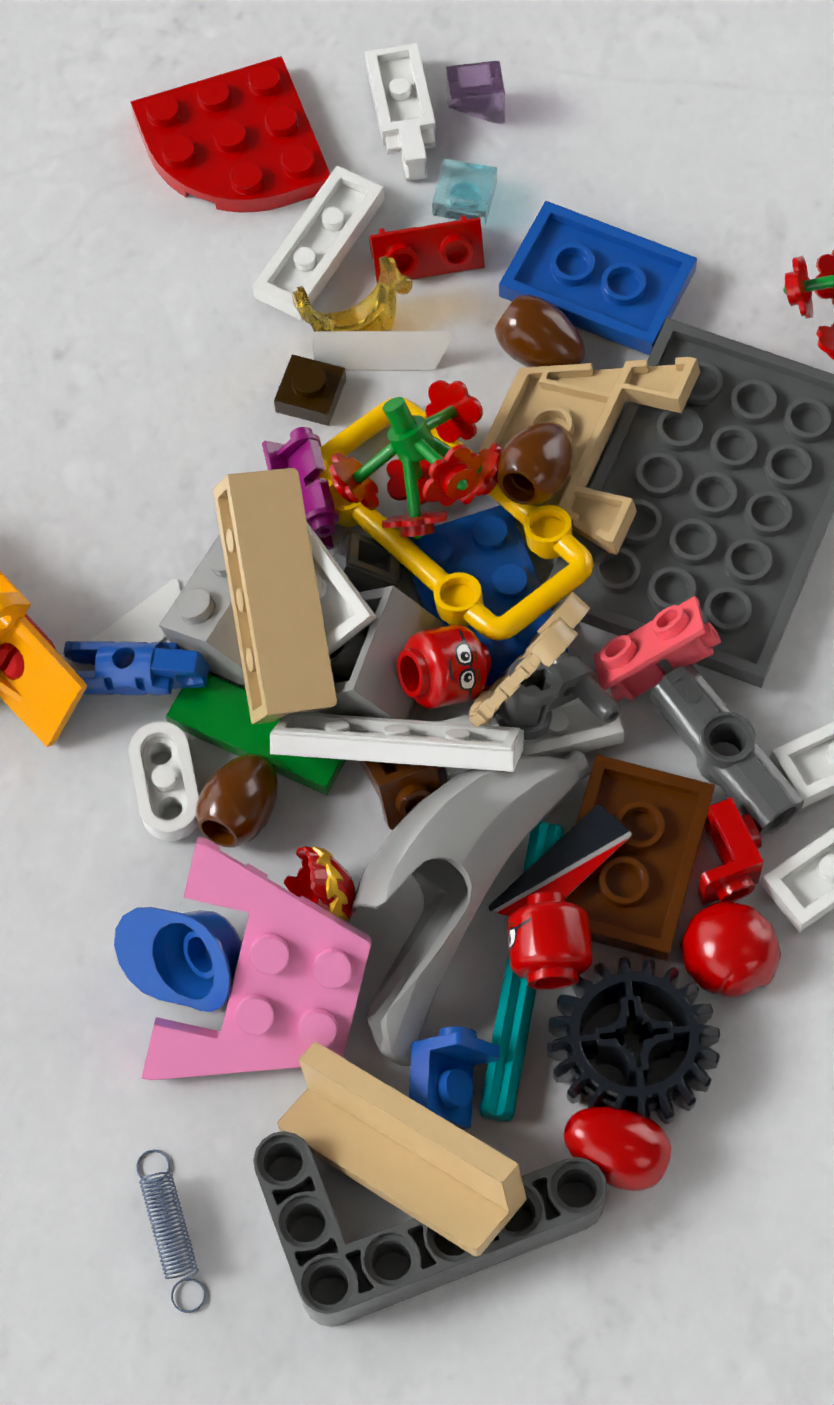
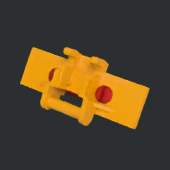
M0 571V697L42 743L49 747L56 743L88 685L56 651L55 645L26 614L31 603Z

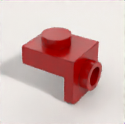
M732 797L710 805L708 809L705 831L722 865L701 875L697 894L703 905L718 899L721 902H736L752 893L755 885L759 883L764 863L758 851L762 847L759 831L748 813L740 815Z

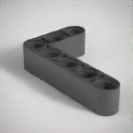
M281 1131L270 1134L257 1146L253 1158L256 1176L303 1306L311 1319L320 1325L329 1327L354 1321L586 1230L601 1217L607 1191L605 1175L599 1166L588 1159L579 1157L565 1159L523 1175L521 1177L527 1200L522 1206L529 1210L534 1218L531 1225L518 1232L503 1228L479 1256H473L467 1251L461 1255L450 1256L445 1255L435 1245L440 1234L415 1218L346 1244L311 1149L306 1141L295 1133ZM292 1156L302 1161L303 1164L300 1172L290 1180L279 1181L268 1175L270 1166L280 1157ZM569 1182H581L591 1189L594 1199L584 1207H571L565 1204L559 1197L558 1191ZM312 1215L323 1220L325 1223L324 1231L317 1239L311 1242H300L290 1236L292 1225L303 1216ZM391 1252L400 1253L407 1257L411 1263L409 1270L404 1276L390 1281L382 1279L375 1273V1263L381 1256ZM329 1276L340 1277L348 1284L347 1293L342 1300L336 1304L324 1305L313 1299V1289L318 1281Z

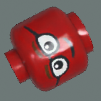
M457 624L424 630L411 635L397 661V675L403 691L408 696L414 698L418 704L428 709H436L476 699L484 689L487 675L491 670V657L485 644L480 642L478 637L469 628Z
M540 892L528 896L527 905L515 910L510 915L507 921L510 966L513 972L518 977L527 979L528 986L533 989L556 990L576 985L579 982L578 975L586 972L593 961L590 921L587 912L579 905L565 902V895L563 893Z

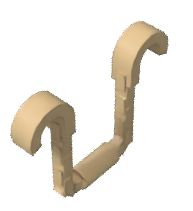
M573 591L550 613L551 616L537 631L540 635L526 648V652L516 659L524 658L516 666L515 671L507 676L508 667L502 677L500 676L487 691L481 692L469 711V721L476 727L490 723L496 711L500 708L503 701L506 702L521 686V682L524 679L527 680L541 664L550 667L576 638L578 633L573 628L586 615L590 607Z

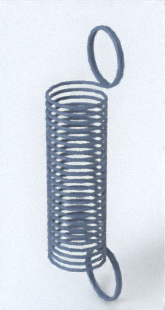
M156 1149L148 1150L138 1158L136 1170L141 1178L139 1181L141 1184L140 1188H142L141 1191L143 1192V1199L145 1200L149 1220L151 1221L153 1236L155 1237L158 1253L160 1254L159 1258H161L160 1262H162L164 1278H178L193 1272L195 1269L197 1270L192 1275L178 1281L173 1286L171 1292V1301L176 1309L184 1313H193L204 1304L206 1294L203 1285L198 1280L190 1278L197 1274L199 1269L197 1268V1261L191 1247L192 1244L190 1243L189 1232L187 1231L184 1215L182 1214L183 1211L181 1210L180 1199L178 1198L174 1178L172 1177L173 1174L169 1172L170 1161L162 1151ZM150 1152L161 1153L168 1162L167 1171L142 1177L138 1167L142 1157ZM159 1174H164V1176H160V1177H156V1178H152V1179L146 1180V1178H148V1177H152V1176L159 1175ZM188 1269H192V1270H190V1271H188V1272H186V1273H184V1274L178 1275V1276L167 1277L168 1275H171V1274H176V1273H180V1272H183V1271L188 1270ZM183 1281H194L203 1290L202 1303L193 1310H182L176 1306L173 1300L175 1288Z

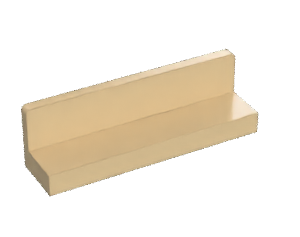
M295 468L227 474L213 488L251 724L275 722L291 713L329 709L336 705L337 698L299 473Z
M316 1041L299 1058L308 1088L278 1120L277 1125L280 1132L286 1131L297 1134L306 1141L312 1154L471 1255H481L527 1200L517 1162Z

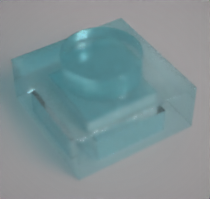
M444 159L432 201L433 216L459 220V217L462 215H466L467 219L480 217L481 224L486 225L497 183V167Z

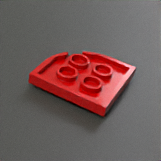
M282 56L130 101L133 116L148 156L158 174L179 194L186 198L191 194L200 199L215 203L217 210L239 213L260 212L307 200L316 196L331 174Z

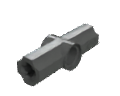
M693 664L678 666L664 675L662 680L650 691L649 697L652 703L696 756L697 768L701 775L710 783L719 785L729 798L732 797L742 815L748 813L752 817L760 836L767 833L772 834L788 823L802 809L804 800L757 744L755 730L750 721L740 714L731 712ZM719 742H727L734 745L740 753L733 756H724L718 754L712 748V745Z

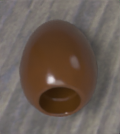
M517 296L495 326V334L503 350L515 361L526 367L581 364L585 356L582 338L572 322L554 304L538 296Z
M538 422L518 432L504 446L500 454L496 477L499 487L506 497L521 505H538L552 498L563 487L573 461V442L569 432L565 427L556 422Z
M259 754L242 755L226 763L208 780L199 795L196 805L197 825L207 839L219 846L234 848L247 844L263 830L271 816L277 796V775L272 763L266 757Z

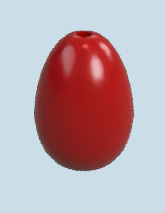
M603 1106L579 1110L568 1119L563 1133L565 1146L573 1158L579 1157L590 1160L599 1166L605 1175L606 1184L622 1190L642 1191L654 1187L664 1176L671 1157V1143L665 1131L652 1119L644 1118L641 1114L627 1109L618 1110L615 1107Z

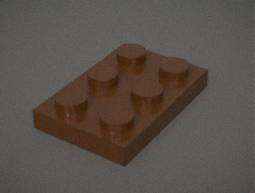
M596 754L576 823L596 805H601L631 832V837L565 898V902L579 905L587 912L590 921L591 941L665 961L669 960L705 827L708 809L712 801L714 784Z

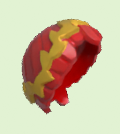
M307 846L298 848L296 855L302 860V867L299 868L297 877L288 875L284 879L283 884L296 896H304L349 923L353 915L351 911L356 892L354 882L348 871L324 848L315 846L313 848Z

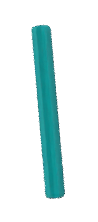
M540 822L530 832L523 873L564 836V830L561 826ZM509 950L491 1042L500 1046V1060L487 1063L479 1106L482 1117L501 1122L511 1121L514 1117L536 989L528 986L527 979L518 977L511 969Z

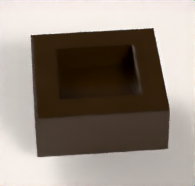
M292 354L274 399L275 412L329 426L346 382L345 368Z

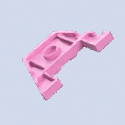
M198 837L183 898L247 912L249 914L222 1029L217 1031L156 1017L141 1078L161 1080L301 1067L299 1058L314 1041L343 1058L370 951L371 936L304 896H296L268 879L267 874L249 863L244 865L221 851L220 846L212 841Z

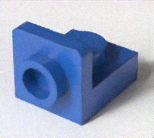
M458 1026L441 1028L439 1035L436 1037L412 1042L409 1098L462 1130L471 1128L474 1066L500 1060V1046L477 1038V1032L471 1028Z

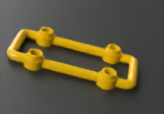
M393 398L380 403L322 445L320 450L325 470L313 482L318 478L328 479L334 507L339 514L338 524L344 527L359 525L433 591L437 613L443 621L450 625L457 624L464 627L471 625L479 634L488 639H509L583 584L591 575L594 565L592 555L572 535L571 518L567 511L555 505L538 507L537 505L515 503L505 496L497 483L488 495L524 525L527 546L530 550L541 558L555 559L561 557L568 563L566 567L502 616L497 617L484 606L481 585L474 576L461 572L448 574L408 537H401L398 528H383L382 521L387 519L376 509L369 510L361 502H348L334 487L329 470L333 464L332 456L339 452L346 457L390 425L382 408L387 401ZM403 398L412 416L419 415L424 419L427 418L425 411L413 401ZM436 428L431 430V433L434 437L438 438L450 447H454L458 444H463L459 439L453 443L445 442L437 434Z

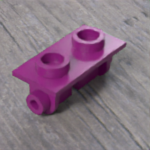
M299 427L291 431L290 440L285 444L263 441L262 447L268 470L295 468L298 471L307 523L327 550L333 549L334 545L331 535L336 531L335 525L339 521V514L334 507L328 479L318 478L313 482L325 470L320 450V437L313 434L312 429L309 427Z

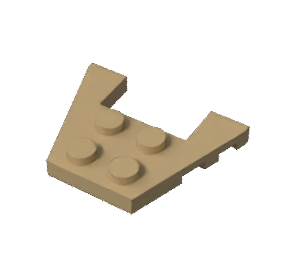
M678 357L675 358V365L648 366L647 360L626 361L623 368L593 370L591 363L519 368L479 452L484 448L489 449L493 443H497L501 446V454L504 446L518 432L532 424L543 421L561 424L567 429L573 442L572 466L563 487L552 498L537 506L555 505L563 508L571 518L572 530L608 553L617 555L637 512L632 498L586 488L588 481L626 402L682 413L700 374L697 358Z

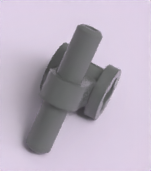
M539 633L531 639L529 645L540 635ZM564 651L550 667L541 664L527 680L524 679L521 682V686L506 702L503 701L500 708L496 712V720L499 726L517 727L520 730H524V740H532L543 736L548 731L552 720L551 710L577 698L604 724L611 723L618 718L621 706L595 681L596 673L579 656L571 657ZM524 658L516 660L510 665L507 676L515 671L516 666Z

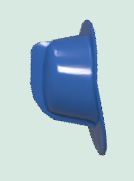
M137 907L122 916L115 928L114 948L118 963L128 980L142 993L161 1001L191 1007L199 1011L213 1012L224 1006L230 995L242 941L235 928L224 916L214 911L198 910L180 913L155 907Z

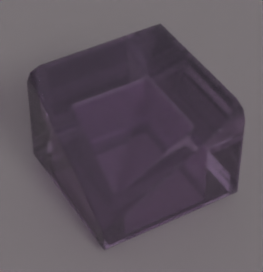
M500 61L446 67L447 103L449 108L492 123L505 124V89Z

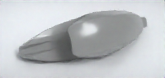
M574 750L562 759L544 755L523 756L518 760L514 772L469 769L456 775L419 802L394 828L369 862L356 889L351 912L355 913L360 906L377 909L397 891L411 874L418 882L424 895V909L420 919L385 976L366 1013L369 1028L380 1053L400 1066H411L412 1042L418 1041L421 1038L438 986L484 896L509 856L521 841L566 797L580 780L590 775L589 765L584 753Z

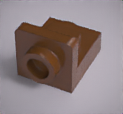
M359 761L380 798L385 822L391 830H394L419 802L441 787L436 766Z

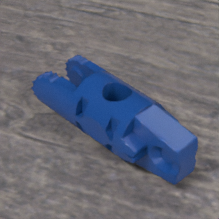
M66 641L63 651L64 657L68 658V660L79 664L95 665V671H76L88 685L83 693L86 695H171L172 689L206 687L210 668L208 662L204 660L203 655L199 651L180 650V646L177 643L122 641L116 643L114 641Z

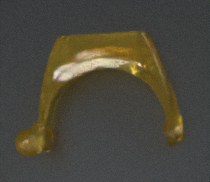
M385 255L379 258L381 275L376 287L365 300L347 310L323 313L311 309L309 297L303 286L297 287L296 291L292 292V299L296 310L305 322L311 325L314 332L391 331L395 321L396 292L401 295L408 294L413 288V282L411 278L401 274L393 257L388 258Z

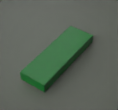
M208 674L206 687L182 688L166 715L167 722L176 725L183 732L237 756L259 754L266 757L274 766L277 774L324 795H328L346 762L344 759L270 754V733L280 719L275 722L252 725L246 690L211 674Z

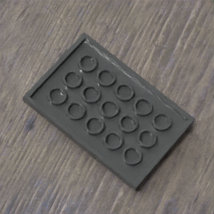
M666 318L647 360L648 366L675 365V358L692 357L697 358L700 374L682 413L628 402L590 485V489L632 498L637 512L617 555L608 553L572 530V535L589 550L594 563L589 578L573 590L590 607L580 622L618 636L628 635L652 621L663 609L673 605H680L696 596L699 600L704 624L710 622L714 626L721 643L713 647V655L695 664L762 688L834 513V374ZM557 558L548 580L568 565L563 558ZM561 601L551 607V610L553 611Z

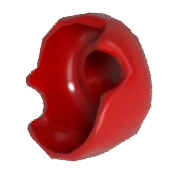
M730 901L711 905L697 913L690 920L680 944L685 970L700 988L713 994H720L731 998L741 997L757 987L769 985L775 976L781 958L777 935L772 924L754 907Z

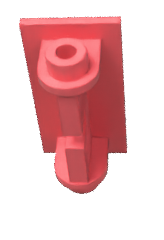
M694 596L680 605H673L663 609L649 623L628 635H620L613 638L602 650L593 654L598 684L604 690L610 688L612 696L616 701H620L625 697L632 701L640 694L655 687L666 675V672L658 663L665 658L675 669L680 665L688 666L713 655V647L720 644L721 640L710 622L704 624L698 598Z

